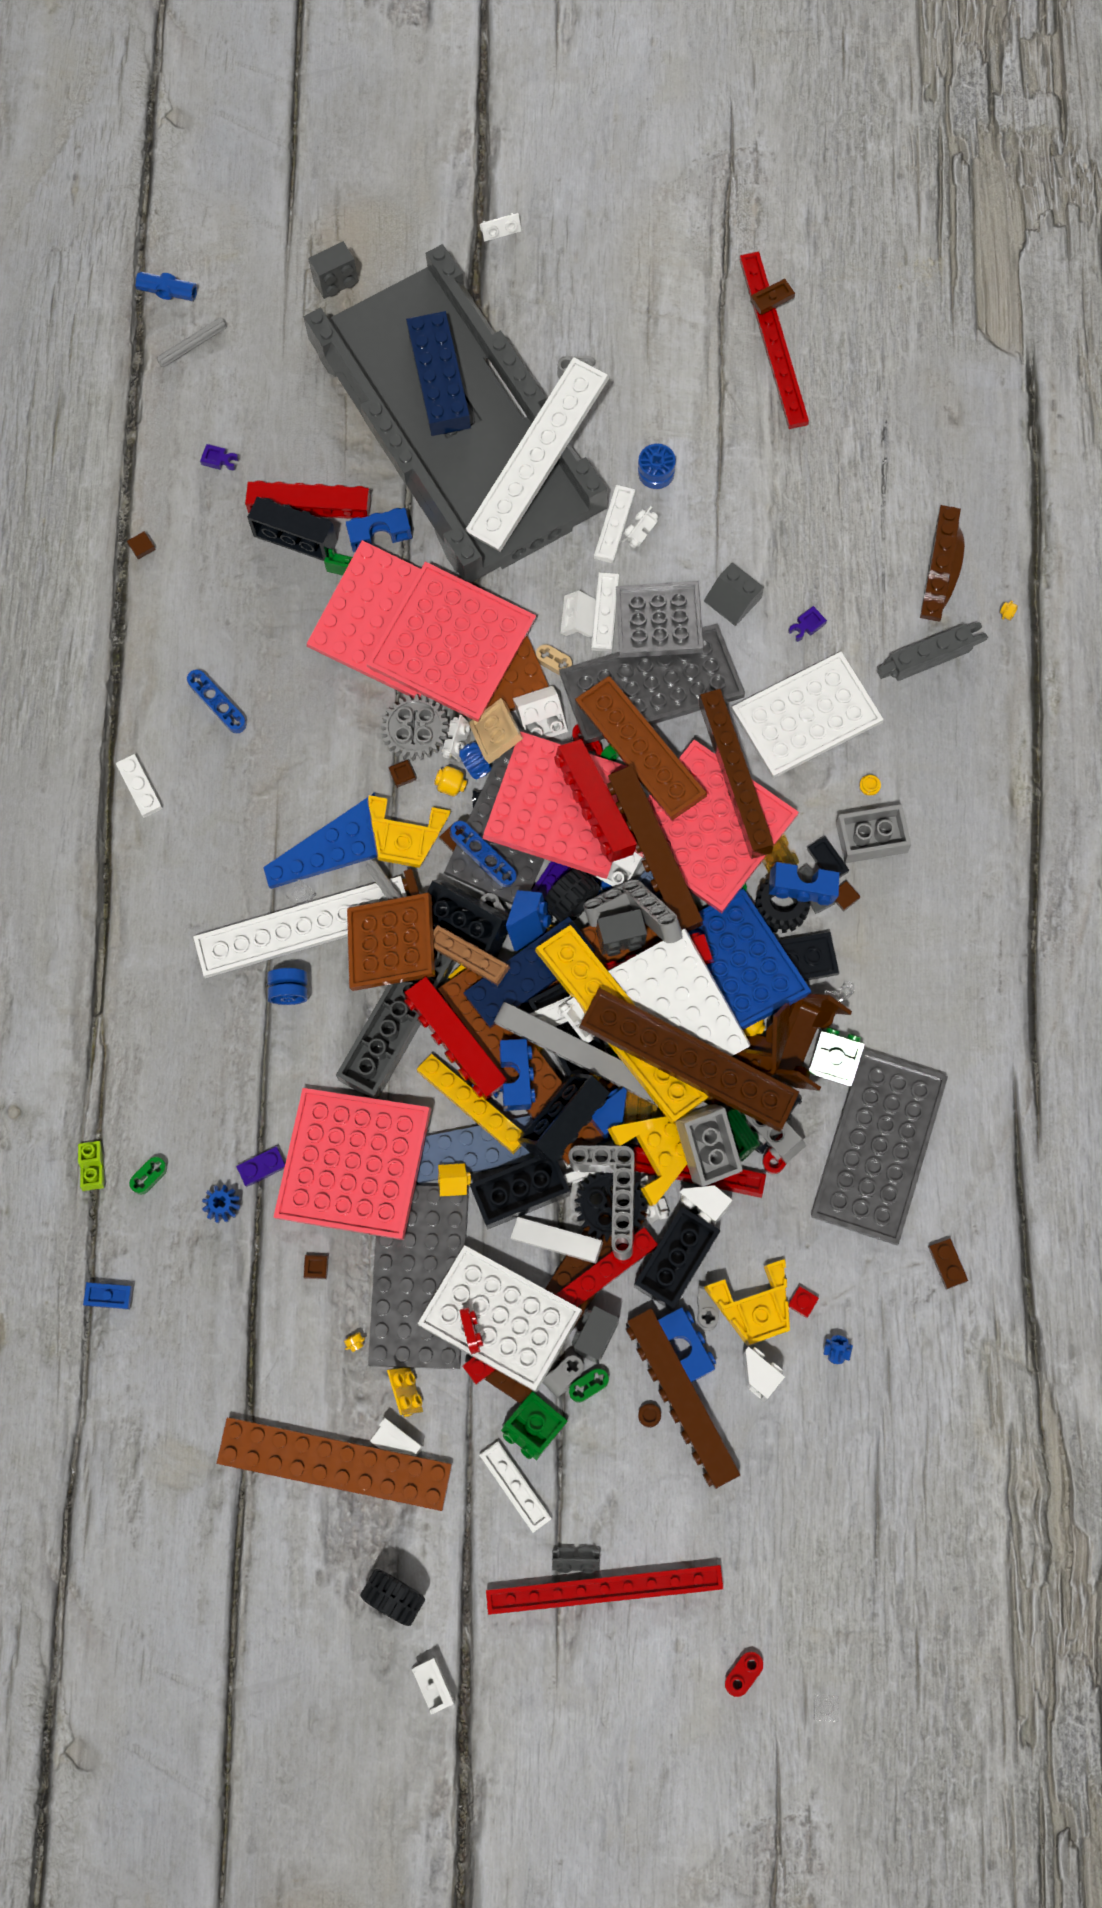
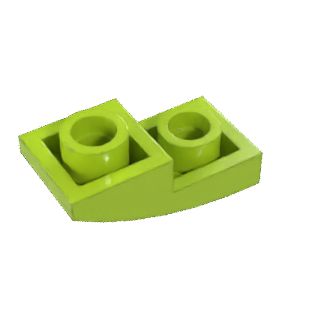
M95 1141L78 1144L81 1190L87 1191L104 1188L101 1142Z

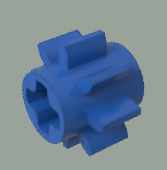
M835 1335L831 1340L826 1339L823 1354L828 1355V1360L831 1363L842 1364L845 1360H850L853 1345L848 1344L846 1337Z

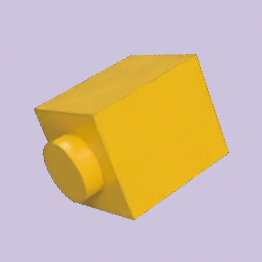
M465 1163L438 1165L440 1196L467 1195V1186L471 1184L470 1172H466Z

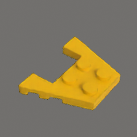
M369 795L368 807L378 860L420 868L449 818L450 810L432 807L428 827L384 819L388 799Z
M665 1116L608 1128L607 1130L616 1146H621L634 1137L637 1138L658 1178L640 1189L650 1206L657 1204L687 1165L676 1123L671 1124Z
M785 1259L764 1266L772 1289L733 1302L725 1279L704 1287L705 1291L747 1346L790 1331L788 1301H786L787 1279H785L784 1268H786Z

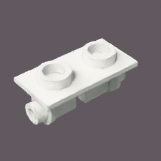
M510 213L508 216L487 222L482 221L483 223L479 224L484 242L521 232L518 213Z
M652 506L646 510L641 509L635 516L637 521L634 525L630 524L624 531L625 537L621 541L622 543L628 540L632 548L641 545L647 536L642 529L649 533L658 522V515L654 512H649Z
M459 715V718L454 717L450 721L447 736L453 738L445 740L441 751L444 758L450 759L453 756L458 762L461 761L459 750L465 746L467 736L470 733L469 722L462 715Z
M575 997L558 1007L561 1016L564 1015L581 1037V1040L586 1043L591 1042L595 1036L579 1028L585 1014Z
M655 1175L644 1176L640 1179V1186L637 1189L641 1190L640 1188L655 1180ZM665 1198L660 1199L653 1206H650L648 1202L644 1203V1206L647 1207V1212L645 1213L648 1214L647 1218L650 1224L655 1223L659 1219L662 1221L669 1218L668 1214L670 1212Z

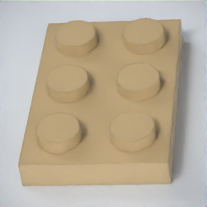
M502 698L484 711L479 722L475 720L469 722L482 755L489 764L523 739L506 702Z

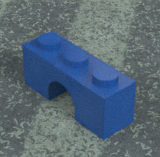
M394 508L388 512L373 513L367 517H356L346 521L353 553L356 552L362 540L372 545L371 538L379 531L387 532L391 536L392 543L412 539L405 508Z
M776 862L770 870L769 894L776 895L777 898L784 899L789 897L795 898L800 902L813 901L818 902L820 905H832L839 896V872L818 869L812 876V883H805L798 877V865Z
M527 1039L500 1040L501 1068L510 1067L519 1074L516 1082L503 1084L504 1111L530 1110L531 1104L535 1102V1090L530 1089V1081H534L533 1067H529L528 1059H532V1048L527 1046Z
M681 1307L658 1320L669 1342L680 1338L690 1344V1355L681 1360L680 1363L691 1383L715 1370L714 1365L717 1363L712 1353L705 1351L703 1347L705 1340L700 1331L695 1332L691 1325L694 1323V1320L689 1311L684 1312Z

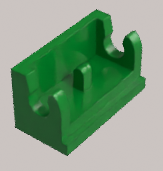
M329 549V558L325 557L324 560L326 572L344 575L353 557L336 554L334 549Z

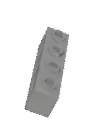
M744 1114L749 1127H752L757 1132L759 1141L763 1145L767 1143L771 1147L769 1152L776 1160L781 1158L785 1163H788L806 1147L803 1139L787 1122H785L783 1129L778 1132L767 1125H759V1121ZM783 1134L780 1140H773L775 1135Z

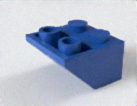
M625 1088L613 1090L608 1095L606 1103L592 1115L591 1122L604 1138V1144L612 1139L607 1129L623 1124L627 1096Z

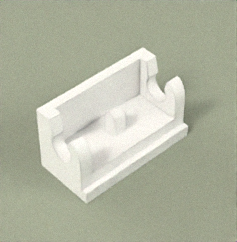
M436 1657L412 1669L431 1714L455 1703Z

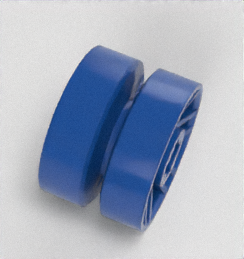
M656 443L646 446L641 451L638 460V476L646 487L662 489L673 481L676 458L674 452L668 446Z
M280 968L267 973V984L270 986L268 988V1002L278 1005H296L308 1000V989L305 987L307 985L306 971L296 968Z

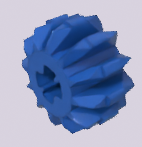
M477 743L467 744L463 749L459 750V756L464 766L474 779L482 778L491 771V765L484 759Z
M216 1185L214 1186V1193L209 1190L206 1192L209 1199H202L203 1203L208 1204L202 1210L209 1212L207 1214L208 1219L214 1218L216 1223H220L223 1218L224 1222L227 1223L229 1222L228 1215H231L233 1218L236 1217L233 1209L240 1210V1206L235 1204L240 1200V1197L234 1196L236 1191L233 1188L228 1191L227 1185H223L220 1191ZM218 1201L224 1202L225 1206L223 1208L217 1204Z

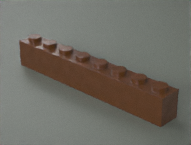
M721 689L700 694L699 707L750 858L753 859L771 854L774 843Z
M628 766L608 775L610 782L607 783V787L611 795H616L618 799L616 805L620 813L625 814L627 819L625 822L636 839L637 853L642 852L644 860L641 862L646 873L651 872L653 876L650 882L654 891L660 892L662 896L660 900L677 915L681 930L686 928L687 932L703 926V920L633 766Z
M652 1308L628 1320V1327L625 1330L631 1341L636 1340L639 1346L636 1351L641 1360H646L650 1368L647 1371L652 1381H658L661 1387L658 1392L664 1403L669 1402L672 1408L669 1413L675 1424L680 1423L683 1429L680 1434L686 1445L690 1443L693 1447L694 1452L691 1454L697 1466L702 1464L706 1472L702 1475L709 1487L713 1485L714 1489H717L739 1477L740 1473Z

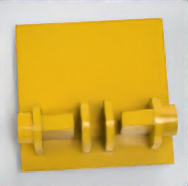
M411 1369L387 1370L400 1415H403L405 1418L412 1416L414 1413L423 1412L422 1398L417 1392L415 1386L416 1379Z

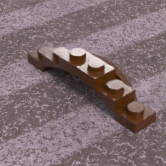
M940 506L931 565L920 614L922 619L941 621L943 609L948 603L958 581L965 548L963 532L959 527L961 508Z

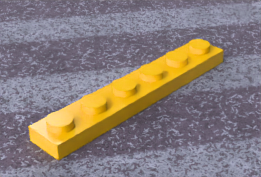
M433 1054L417 1068V1072L513 1155L522 1146L517 1140L524 1132L488 1101H485L483 1097L478 1098L467 1083Z

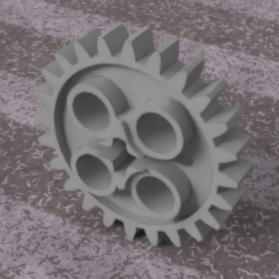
M418 694L415 695L414 700H411L410 696L407 695V701L404 702L399 698V705L392 703L393 710L386 709L388 716H382L385 723L380 724L383 730L381 735L382 738H385L383 740L384 744L389 745V751L395 750L396 757L402 753L403 760L408 755L412 761H414L415 756L422 760L424 754L429 758L431 757L430 751L438 753L436 746H444L442 740H447V734L445 733L449 732V728L446 726L449 723L448 719L444 718L446 716L445 711H440V704L435 705L434 700L431 699L427 702L426 696L419 700ZM417 711L416 722L418 726L415 727L416 740L413 745L412 729H414V712ZM404 715L410 716L407 720H401V717ZM424 716H430V717H431V718H430L429 720H427V721H422V720H421ZM401 735H408L404 740L399 739ZM424 735L429 736L427 740H420Z

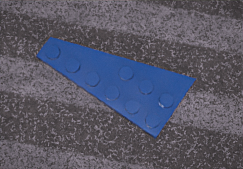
M368 797L264 866L269 888L273 889L377 858Z

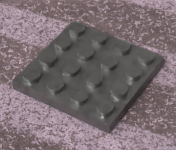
M698 581L616 586L619 658L703 653Z

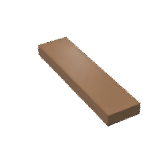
M438 925L434 929V950L497 986L500 984L510 969L509 965Z

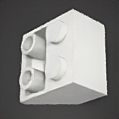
M553 686L513 698L522 729L543 739L568 732L560 700Z
M634 852L632 856L612 862L607 879L595 877L615 888L634 879L642 866L641 861L644 858Z
M716 1186L685 1188L680 1191V1203L689 1211L692 1209L699 1213L698 1217L714 1226L732 1205V1199Z
M748 1346L743 1353L746 1388L765 1402L785 1376L782 1375L783 1370L773 1362L769 1364L763 1359L765 1355L756 1347L751 1349Z

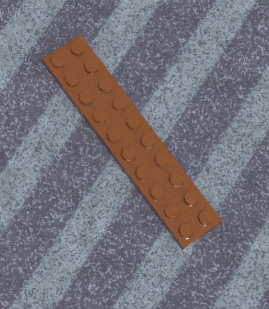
M466 969L438 988V992L503 1074L507 1084L514 1083L518 1080L519 1074L513 1068H501L499 1044L500 1040L524 1038L498 1025L489 1029L463 994V992L475 985L483 977ZM527 1040V1046L532 1048V1059H528L529 1067H533L534 1081H530V1089L535 1090V1102L531 1104V1109L527 1110V1112L534 1120L563 1083L534 1044ZM592 1122L583 1126L578 1133V1138L564 1150L565 1153L561 1158L567 1166L570 1165L568 1154L571 1148L579 1145L596 1146L604 1140ZM576 1156L574 1158V1161L580 1158L581 1156Z
M230 1417L226 1419L216 1463L443 1511L452 1468L451 1463Z

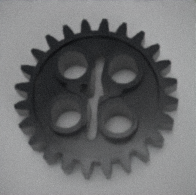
M596 1172L595 1179L588 1176L589 1184L581 1183L584 1191L577 1190V1194L581 1198L574 1200L576 1204L580 1205L575 1208V1212L581 1213L577 1217V1221H585L581 1226L582 1229L590 1228L589 1236L596 1232V1239L599 1240L603 1235L605 1236V1242H608L609 1238L612 1237V1210L610 1207L606 1208L607 1199L602 1191V1187L606 1188L610 1201L613 1203V1194L610 1191L613 1187V1173L604 1172V1175L601 1176L599 1172ZM624 1177L619 1179L618 1182L624 1185L629 1183L630 1180ZM638 1181L635 1183L634 1227L640 1229L641 1225L638 1220L645 1221V1216L641 1212H647V1207L642 1206L647 1200L640 1197L643 1193L637 1189L640 1186ZM598 1194L603 1200L600 1204L596 1205L590 1202V1197ZM622 1199L617 1204L627 1206L629 1201ZM608 1215L611 1218L610 1224H600V1216ZM621 1221L617 1224V1227L624 1229L628 1227L629 1223Z

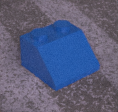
M520 890L516 892L506 923L514 951H519L543 936L546 929L550 927L551 915H548L547 902L544 901L543 895L540 892Z

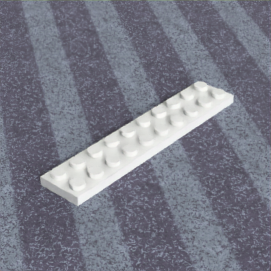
M573 357L465 529L468 535L501 552L609 380L607 374Z
M401 876L388 879L401 898L407 897ZM377 883L193 936L204 978H209L348 937L347 908L387 901L388 899Z

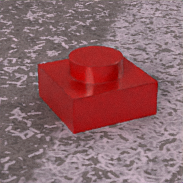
M799 1286L788 1306L803 1317L808 1318L819 1298Z

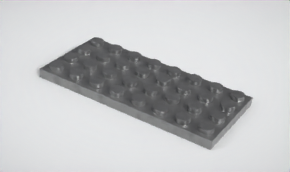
M718 624L702 628L703 653L619 658L618 652L560 669L559 674L584 744L605 738L576 704L575 699L608 676L613 679L650 725L700 711L699 697L700 694L721 689L725 703L744 698L745 692Z
M518 727L519 731L524 732V733H528V734H531V735H534V734H532V733H530V732H528V731H526V730L521 729V728ZM515 746L495 760L467 821V824L481 838H483ZM469 835L468 838L465 837V844L468 841V839L472 837L471 835ZM483 839L516 871L517 876L513 885L502 887L463 849L456 845L443 874L485 893H493L498 899L511 905L517 890H531L544 861L543 858ZM474 841L469 844L473 852L481 850V845L478 842ZM489 856L485 858L487 866L494 867L497 862L494 857ZM500 865L498 869L494 872L497 874V872L500 871L503 866ZM500 871L503 874L502 880L505 881L506 879H508L510 881L509 877L511 875L509 873L504 874L502 871Z
M863 1049L813 1208L812 1218L897 1246L899 1245L948 1076Z
M415 1185L404 1240L376 1236L368 1366L460 1369L461 1350L418 1325V1322L463 1246H466L468 1187L467 1195L440 1196L439 1186Z

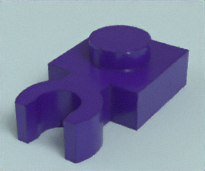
M206 444L200 463L203 466L221 470L222 465H225L229 470H235V465L229 462L231 460L238 461L239 458L235 453L226 454L225 448Z
M813 606L798 617L797 622L799 624L790 626L788 633L791 634L794 631H798L800 634L795 639L798 642L803 639L804 633L807 632L810 636L826 625L827 620Z

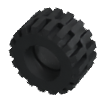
M573 869L559 879L546 895L544 901L547 902V910L560 923L568 917L573 921L585 911L584 903L598 895L600 885L588 873Z
M769 877L766 879L765 884H761L758 890L755 907L769 928H773V932H778V929H781L782 933H787L788 929L792 932L796 929V926L800 927L803 921L806 920L811 901L800 902L795 898H791L795 904L793 910L789 912L777 911L770 903V899L776 895L769 894Z
M374 1569L360 1594L363 1601L405 1626L412 1625L425 1602V1598L421 1593L380 1569Z

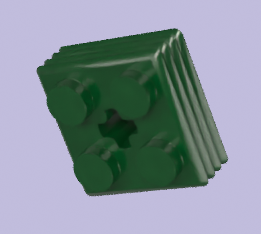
M731 1109L727 1112V1117L740 1162H742L760 1145L759 1137L747 1124L746 1116L736 1109Z

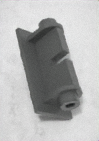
M557 1547V1550H553L552 1570L560 1573L581 1571L586 1574L599 1571L600 1550H595V1548H578V1556H574V1548Z

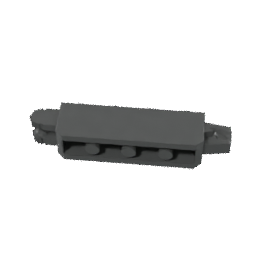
M977 622L969 626L966 623L891 654L890 658L885 661L886 664L878 668L877 673L880 679L892 676L897 681H901L969 653L975 645L986 641L988 636L986 633L974 637L972 633L982 628L981 623Z

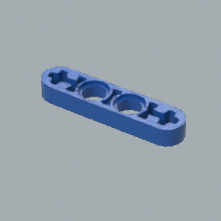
M201 670L191 671L187 676L190 688L231 732L236 734L243 732L247 724L241 712ZM195 677L197 679L200 678L202 684L204 685L202 688L197 682H194L193 679ZM208 690L216 692L212 699H207L204 696ZM222 704L229 706L228 711L225 713L218 712V707ZM231 715L236 721L240 722L239 726L233 724L230 718Z
M463 821L453 823L450 829L452 840L500 886L510 887L513 885L517 876L516 871L467 823ZM456 828H457V829L463 828V829H464L463 835H462V834H459V835L457 836V835L455 834V833H456ZM471 835L472 837H470L465 844V837L468 838V836ZM471 842H478L481 845V850L473 852L469 847ZM489 856L494 857L497 862L494 867L487 866L485 858ZM502 865L503 867L500 871H502L504 874L509 873L511 875L509 877L510 881L508 879H506L505 881L502 880L503 874L500 871H498L496 874L494 871H496L498 867Z

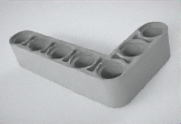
M638 880L627 881L586 901L583 905L591 927H596L597 919L640 909L644 923L664 942L675 943L683 937L677 915Z
M574 1146L568 1154L570 1166L574 1171L613 1173L612 1250L617 1259L627 1260L633 1254L634 1152L627 1146ZM576 1156L585 1157L582 1162L574 1161ZM599 1156H606L608 1158L602 1163L596 1161ZM622 1156H628L630 1158V1160L626 1163H622L619 1161V1159ZM621 1178H628L630 1181L627 1184L623 1185L618 1182ZM622 1199L629 1201L627 1206H620L617 1203ZM621 1221L629 1223L628 1227L624 1229L617 1227V1224ZM620 1243H625L629 1246L625 1251H619L616 1248Z

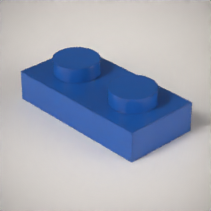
M86 1282L83 1305L130 1310L133 1287Z

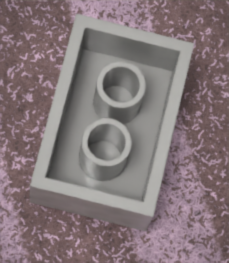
M902 804L838 816L836 827L844 863L908 853L911 841Z
M712 1104L686 1114L675 1122L692 1182L704 1187L743 1171L724 1107Z

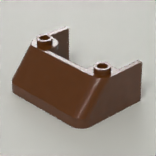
M809 994L790 1005L789 1037L779 1068L770 1077L795 1088L820 1091L821 1086L809 1079L810 1072L805 1067H802V1064L816 1030L829 1027L833 1023L835 1014L851 1015L852 1011L832 996L823 994Z
M785 1003L773 1016V1023L767 1028L766 1036H746L751 1046L732 1057L768 1076H772L779 1068L789 1037L790 1004Z

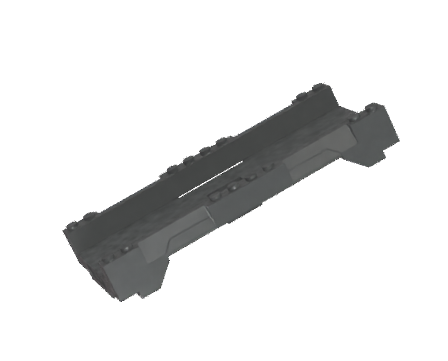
M441 244L425 253L427 267L329 319L321 307L303 316L308 339L318 353L320 361L329 374L339 379L403 482L411 491L434 527L442 549L456 573L458 572L464 581L471 583L499 567L504 569L572 532V527L607 509V487L586 457L580 459L576 451L568 444L501 552L466 533L465 529L545 404L546 397L502 331L500 330L497 333L493 331L465 288L463 273L445 246ZM446 311L469 411L471 428L431 436L406 319ZM488 358L526 414V418L522 417L484 359Z

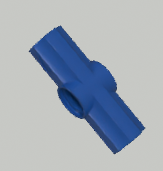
M145 272L137 273L135 284L137 290L155 293L164 300H171L172 297L193 301L196 298V283L179 280L170 273H162L161 275Z

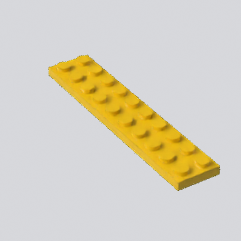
M571 925L536 947L535 952L572 998L575 997L584 1014H586L599 988L635 1006ZM609 1044L671 1124H674L678 1119L707 1100L708 1096L700 1090Z

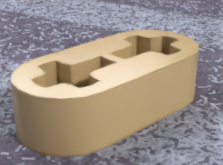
M541 645L536 650L539 664L560 675V669L572 666V660L569 656L550 645ZM549 652V657L542 658L541 653ZM566 662V667L559 668V663L563 664Z

